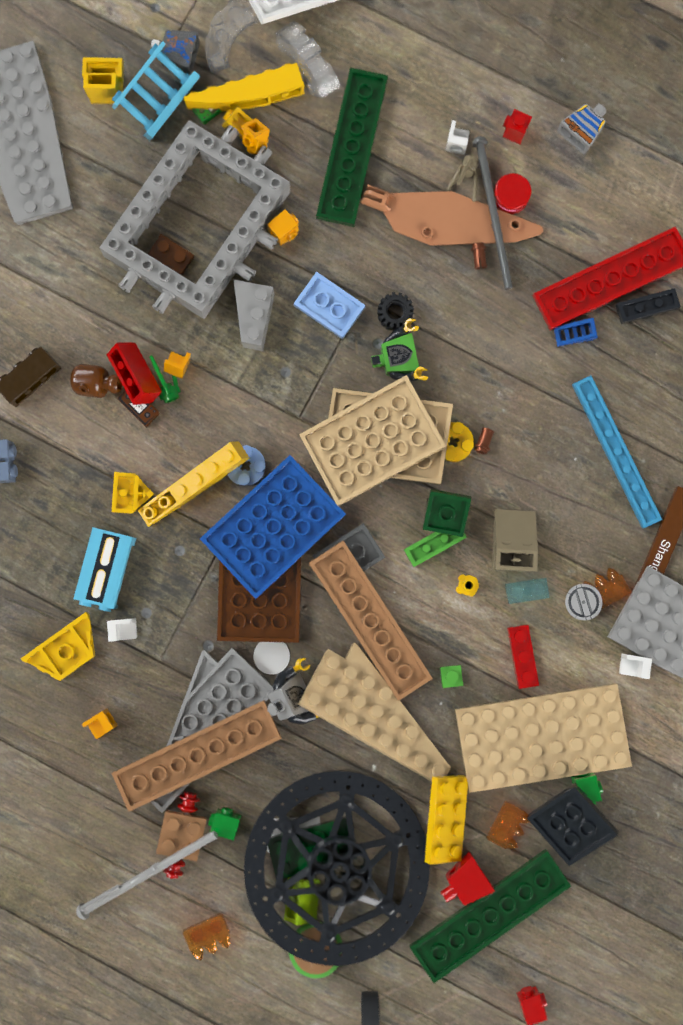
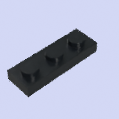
M675 288L620 302L615 305L621 324L677 310L681 307Z

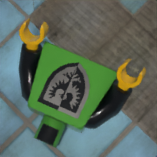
M416 319L406 320L405 325L397 328L384 339L383 344H381L382 354L371 356L373 368L384 366L386 375L394 380H398L406 375L410 382L417 381L418 379L423 381L428 379L427 376H421L422 372L428 369L419 367L413 335L409 333V331H417L419 329V326L411 327L412 322L416 321Z

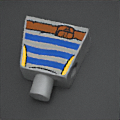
M584 104L561 121L557 132L585 155L606 123L605 119L602 118L606 113V109L601 104H598L594 109L588 104Z

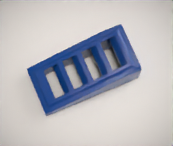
M594 317L554 328L557 347L598 338ZM588 325L590 335H586L584 326ZM577 327L581 328L582 337H578ZM572 328L574 335L573 339H570L568 329ZM561 330L565 331V341H562Z

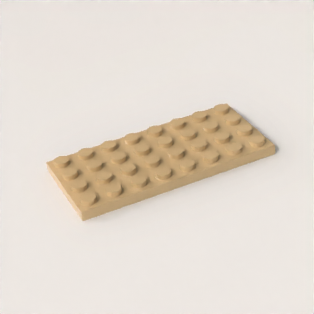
M616 683L455 709L469 793L632 767L618 684Z

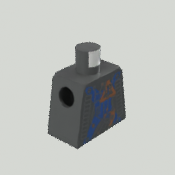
M165 31L163 41L166 44L161 51L185 74L191 75L200 46L198 32ZM153 39L151 48L155 43L159 46L162 41Z

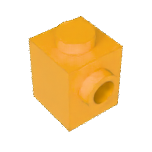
M285 209L267 224L268 232L278 238L277 242L282 246L286 241H291L298 235L299 221L293 213L289 214Z

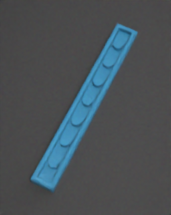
M592 376L573 383L572 387L642 529L661 521L662 518Z

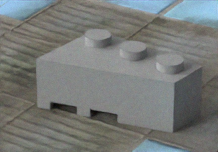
M234 280L242 345L244 348L263 351L275 295L274 289L271 286Z

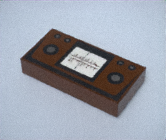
M126 391L117 398L146 428L161 414L151 404L133 405Z

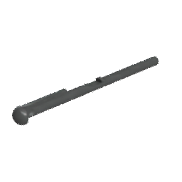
M478 136L473 140L472 146L477 148L505 290L512 289L513 286L485 151V145L488 141L485 137Z

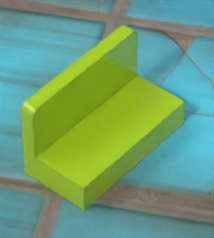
M315 878L314 882L319 884L320 880ZM301 879L288 889L310 887L309 880ZM315 894L289 896L292 901L317 920L318 897ZM285 904L284 920L297 926L309 924Z

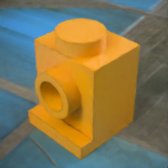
M257 118L241 125L243 130L242 144L247 147L249 153L256 155L262 146H266L267 149L270 130Z

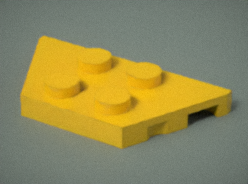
M88 612L83 613L23 656L21 660L37 667L42 672L50 674L51 677L59 681L63 680L95 657L90 614Z

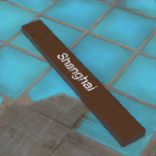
M677 486L674 490L635 586L647 566L664 575L683 529V488Z

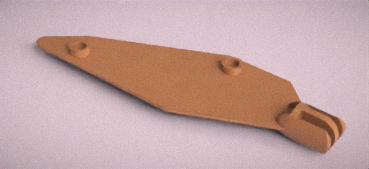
M368 184L363 195L364 198L361 200V204L382 211L394 232L430 246L475 244L480 242L484 244L496 243L488 205L478 201L473 202L472 199L452 191L390 193ZM497 209L504 243L519 242L543 233L542 226Z

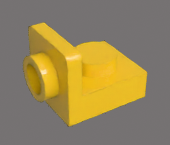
M237 106L235 109H229L223 116L225 121L222 126L224 128L229 125L233 126V128L235 127L239 131L238 136L243 139L241 125L252 119Z

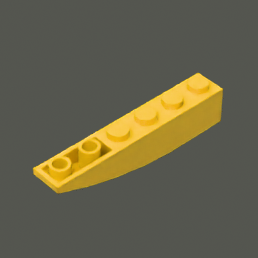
M287 63L281 68L267 69L261 74L248 75L244 79L237 81L231 80L224 85L211 86L201 92H191L184 96V101L188 110L198 108L228 111L229 109H235L237 106L241 110L251 109L303 95L304 83L298 64Z
M239 441L229 442L138 509V512L147 526L150 527L207 490L250 459Z

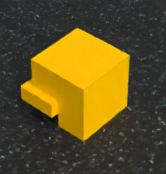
M83 57V88L91 104H114L112 100L118 90L123 92L124 61L122 58Z

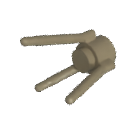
M470 155L464 157L462 165H459L458 171L446 189L450 191L456 181L457 185H460L464 177L469 178L473 175V202L476 201L478 176L480 173V169L477 168L479 161L476 157Z

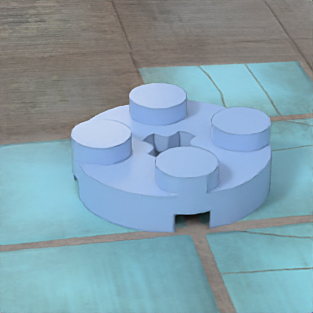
M244 445L242 447L250 457L246 462L249 461L251 463L249 465L251 469L249 471L246 469L242 471L240 469L242 465L230 472L228 477L237 485L252 486L263 478L266 463L259 450Z

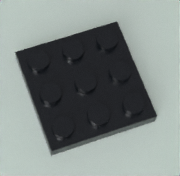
M576 783L529 813L527 817L531 824L569 866L618 836V830Z

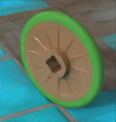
M304 924L296 930L308 938L320 940L321 933L311 924ZM339 934L336 935L335 943H342ZM289 953L294 968L309 978L326 977L338 967L310 963Z

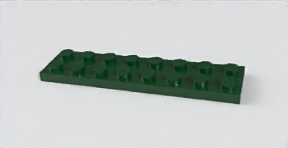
M350 67L316 219L355 227L388 75Z
M545 849L493 886L495 890L493 893L462 907L409 945L410 949L435 984L569 889L571 885Z

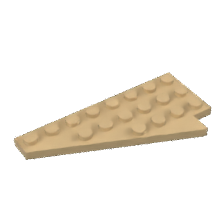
M353 643L345 658L327 649L298 705L431 782L432 776H447L451 768L401 701L397 700L385 680L360 647Z

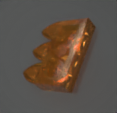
M611 568L607 570L608 581L600 575L595 577L596 589L602 597L601 610L632 593L623 576ZM584 581V583H583V584H589V585H591V586L594 587V585H592L591 583H589V582H587V581Z
M504 801L486 837L487 840L504 849L518 848L512 836L524 835V831L519 823H530L527 819L528 814L513 804Z
M222 912L187 927L182 932L191 954L198 960L203 958V946L208 952L215 954L217 949L216 940L225 948H228L230 944V930Z

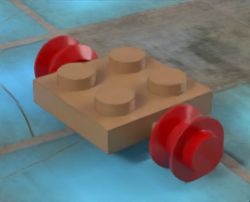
M185 792L180 795L183 802L177 806L183 811L182 813L170 810L165 811L156 854L171 856L203 837L207 817L191 815V813L198 810L195 802H199L200 798L197 797L196 793ZM200 849L183 859L197 861ZM181 859L165 868L163 872L166 873V877L177 879L178 876L183 875L180 868L185 866L186 863Z

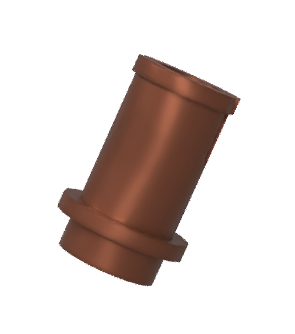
M482 242L473 244L471 248L474 257V269L476 270L480 269L479 261H481L482 269L487 268L485 255L487 247Z
M488 428L481 429L478 443L474 446L476 448L475 452L486 455L490 451L489 445L494 434L493 430Z

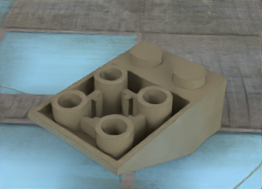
M495 509L492 570L537 572L536 512Z

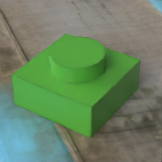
M461 665L440 667L442 688L463 686Z

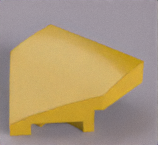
M114 472L111 513L132 514L150 499L154 493L135 473Z

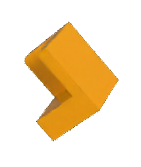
M171 351L168 360L166 359L164 362V372L183 379L190 363L191 353L187 352L184 357Z
M108 708L82 723L83 727H89L96 739L118 726Z

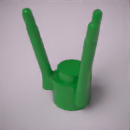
M151 355L149 358L162 384L160 387L162 391L159 395L160 400H164L165 403L177 400L180 397L178 393L181 392L177 377L172 375L174 386L171 383L166 384L154 357Z

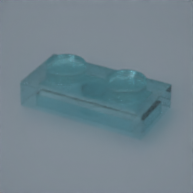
M546 578L505 584L508 604L550 598Z

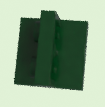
M430 489L429 498L426 501L423 530L463 537L472 499L471 496Z

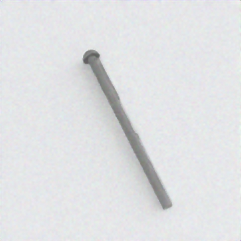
M213 830L164 860L153 864L150 868L123 884L114 886L85 904H79L76 909L77 916L80 919H88L90 912L217 839L216 831Z

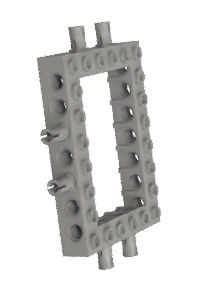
M188 120L99 247L106 259L127 271L123 280L118 284L122 290L130 293L134 284L140 279L161 292L159 298L152 305L161 314L164 313L170 302L174 300L205 319L235 273L249 282L253 280L251 277L254 278L256 270L243 264V261L256 242L259 241L272 250L274 248L273 245H276L278 238L264 230L289 195L290 182L264 166L273 154L269 148L265 151L266 146L261 147L254 159L232 147L231 144L239 135V131L231 125L228 126L223 136L218 138ZM200 153V157L205 163L209 162L219 168L223 174L225 172L235 178L238 183H243L250 187L257 195L195 284L136 248L134 244H138L141 234L145 229L149 228V223L155 214L161 211L160 207L167 197L170 198L171 191L178 181L181 182L183 174L189 166L193 165L192 161Z

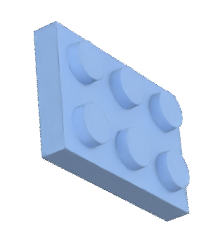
M318 272L315 273L294 302L296 308L341 339L345 337L366 306Z

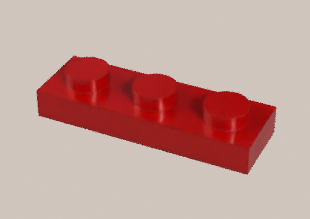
M529 625L508 627L507 631L518 689L539 686Z

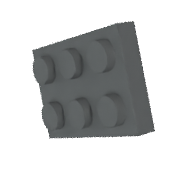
M364 523L312 556L315 559L339 542L344 541L363 572L385 558Z

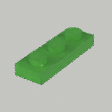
M434 532L405 548L404 552L412 566L415 567L467 537L465 533L463 537Z

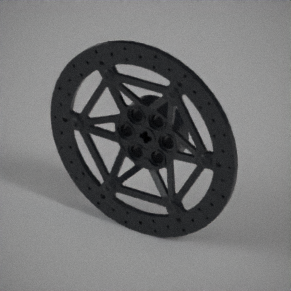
M337 770L315 773L295 781L280 791L263 809L252 828L247 842L244 859V882L249 904L255 918L266 934L279 947L291 955L310 963L325 966L351 965L381 954L406 933L423 905L430 873V864L423 862L426 852V838L418 818L405 800L393 789L373 777L351 771ZM327 792H340L339 800L293 820L286 816L293 807L310 797ZM354 795L365 796L381 805L395 819L400 830L394 833L390 832L354 803ZM338 809L329 837L325 839L299 827L300 824ZM352 811H355L384 834L385 838L358 843L355 839ZM344 812L346 814L348 836L337 835ZM278 829L283 834L275 886L267 888L264 878L265 855L274 830ZM296 834L316 842L311 852L306 850ZM291 838L306 859L307 866L283 882L288 839ZM341 843L347 844V850L343 853L337 852V846ZM386 845L371 860L369 859L366 849ZM407 845L409 877L400 904H396L393 901L398 851L400 847ZM391 851L387 891L384 895L372 879V868ZM320 852L328 854L327 859L323 862L317 860V855ZM356 857H363L364 862L362 865H353ZM338 866H342L344 870L340 871V874H337L334 870L338 869ZM317 874L325 876L322 883L314 882V877ZM305 876L308 877L310 887L288 889ZM353 879L361 880L359 887L352 888L350 886ZM369 886L379 900L364 895ZM336 887L341 888L342 891L339 896L334 897L331 895L332 889ZM315 894L321 900L323 923L317 921L292 901L289 896ZM359 900L376 906L375 909L337 925L346 905ZM282 901L321 933L320 940L308 938L291 928L278 914L273 905ZM328 904L338 906L331 922L329 920ZM383 913L389 917L381 927L365 937L354 941L335 943L336 935Z

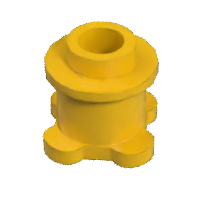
M460 575L456 592L470 597L474 596L479 588L477 578L471 575ZM466 582L471 583L470 589L465 587Z

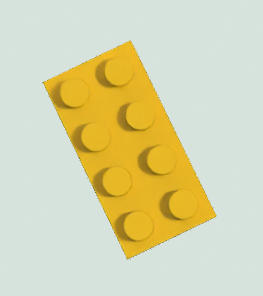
M464 775L432 776L425 863L431 865L462 860L468 790L467 777Z

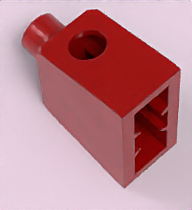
M469 851L462 857L461 861L457 862L446 873V878L450 885L440 892L447 903L458 896L462 904L467 905L493 893L495 890Z

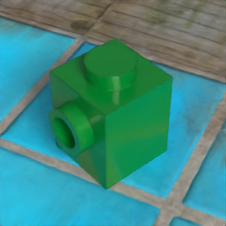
M595 774L571 776L572 783H576L595 805L597 801H602L601 794L603 793L601 782L597 781Z
M227 807L218 808L216 813H212L208 823V826H211L210 832L214 830L218 836L234 840L242 815L234 813L233 809Z

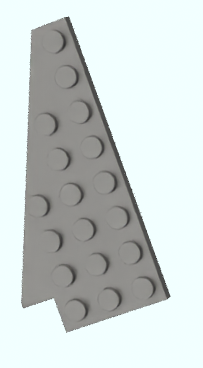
M231 648L219 662L204 649L201 652L167 746L262 700L266 702L269 699V692L273 690V685L234 648ZM190 783L151 801V803L163 813Z

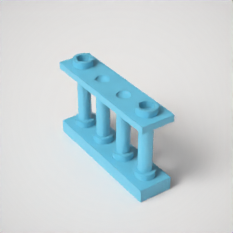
M164 41L159 46L156 43L148 52L151 55L125 90L123 92L118 90L112 98L114 101L112 108L114 110L120 104L145 126L146 133L143 136L149 141L200 78V75L195 71L191 75L185 74L161 51L166 44ZM155 58L181 80L182 86L179 90L173 89L149 67ZM143 73L169 95L168 98L171 101L167 106L160 104L137 83ZM131 88L157 111L156 113L159 116L155 121L149 120L125 98Z

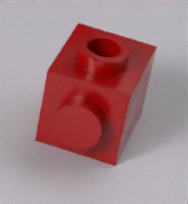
M514 109L512 115H507L503 127H505L503 138L520 145L532 116Z
M526 986L521 991L516 992L527 1025H534L548 1020L544 1007H547L545 996L543 993H539L536 986Z

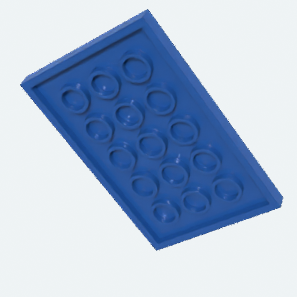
M289 455L209 529L200 540L250 594L257 599L333 528L346 513L337 506L329 495Z

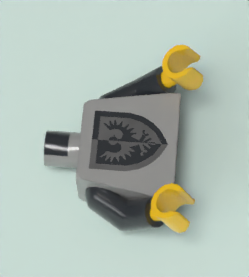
M306 658L298 659L294 667L291 665L280 672L273 683V690L268 694L271 701L267 707L268 712L273 716L277 715L281 721L287 719L290 723L303 725L317 720L316 717H319L298 705L307 687L300 672H296L299 670L306 671L310 668V665H306L304 668L301 667V662Z

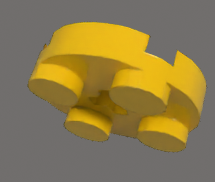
M461 422L450 423L445 456L446 461L460 462L473 449V435L469 428ZM450 437L458 439L457 447L448 445Z

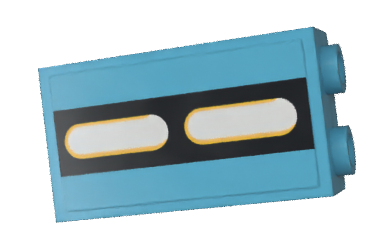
M92 528L73 598L79 601V605L91 607L94 604L99 606V610L107 612L118 608L117 600L131 547L135 546L136 538Z

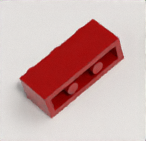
M117 342L106 354L133 405L150 404L162 393L135 342Z

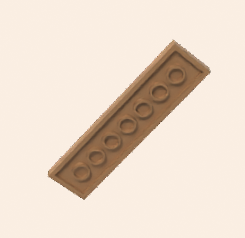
M344 541L339 542L309 562L398 701L433 679Z
M265 700L112 772L111 774L128 812L282 739L272 715L268 712Z

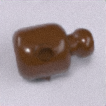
M79 364L74 367L71 373V388L77 395L103 398L108 390L116 394L121 392L123 387L118 376L115 374L109 376L106 368L102 366Z

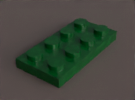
M346 816L342 818L337 835L348 836ZM334 820L302 829L325 839L329 837ZM283 833L271 836L268 844L275 877H277ZM296 834L306 850L311 852L316 842ZM291 838L288 839L283 879L294 876L307 866L306 859ZM345 843L337 846V852L339 853L347 850V844ZM320 852L317 855V860L325 861L328 854Z

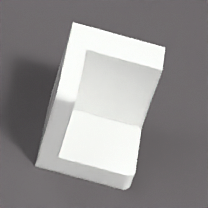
M452 120L445 151L465 155L469 131L455 128L456 121Z
M136 618L107 621L109 642L137 638Z
M621 654L619 673L650 679L652 658Z

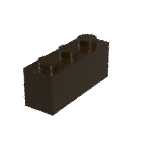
M41 346L35 348L24 361L16 363L12 371L0 377V393L9 404L17 407L62 368Z

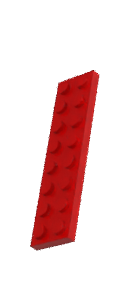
M675 226L534 293L532 296L549 330H553L683 268V239Z

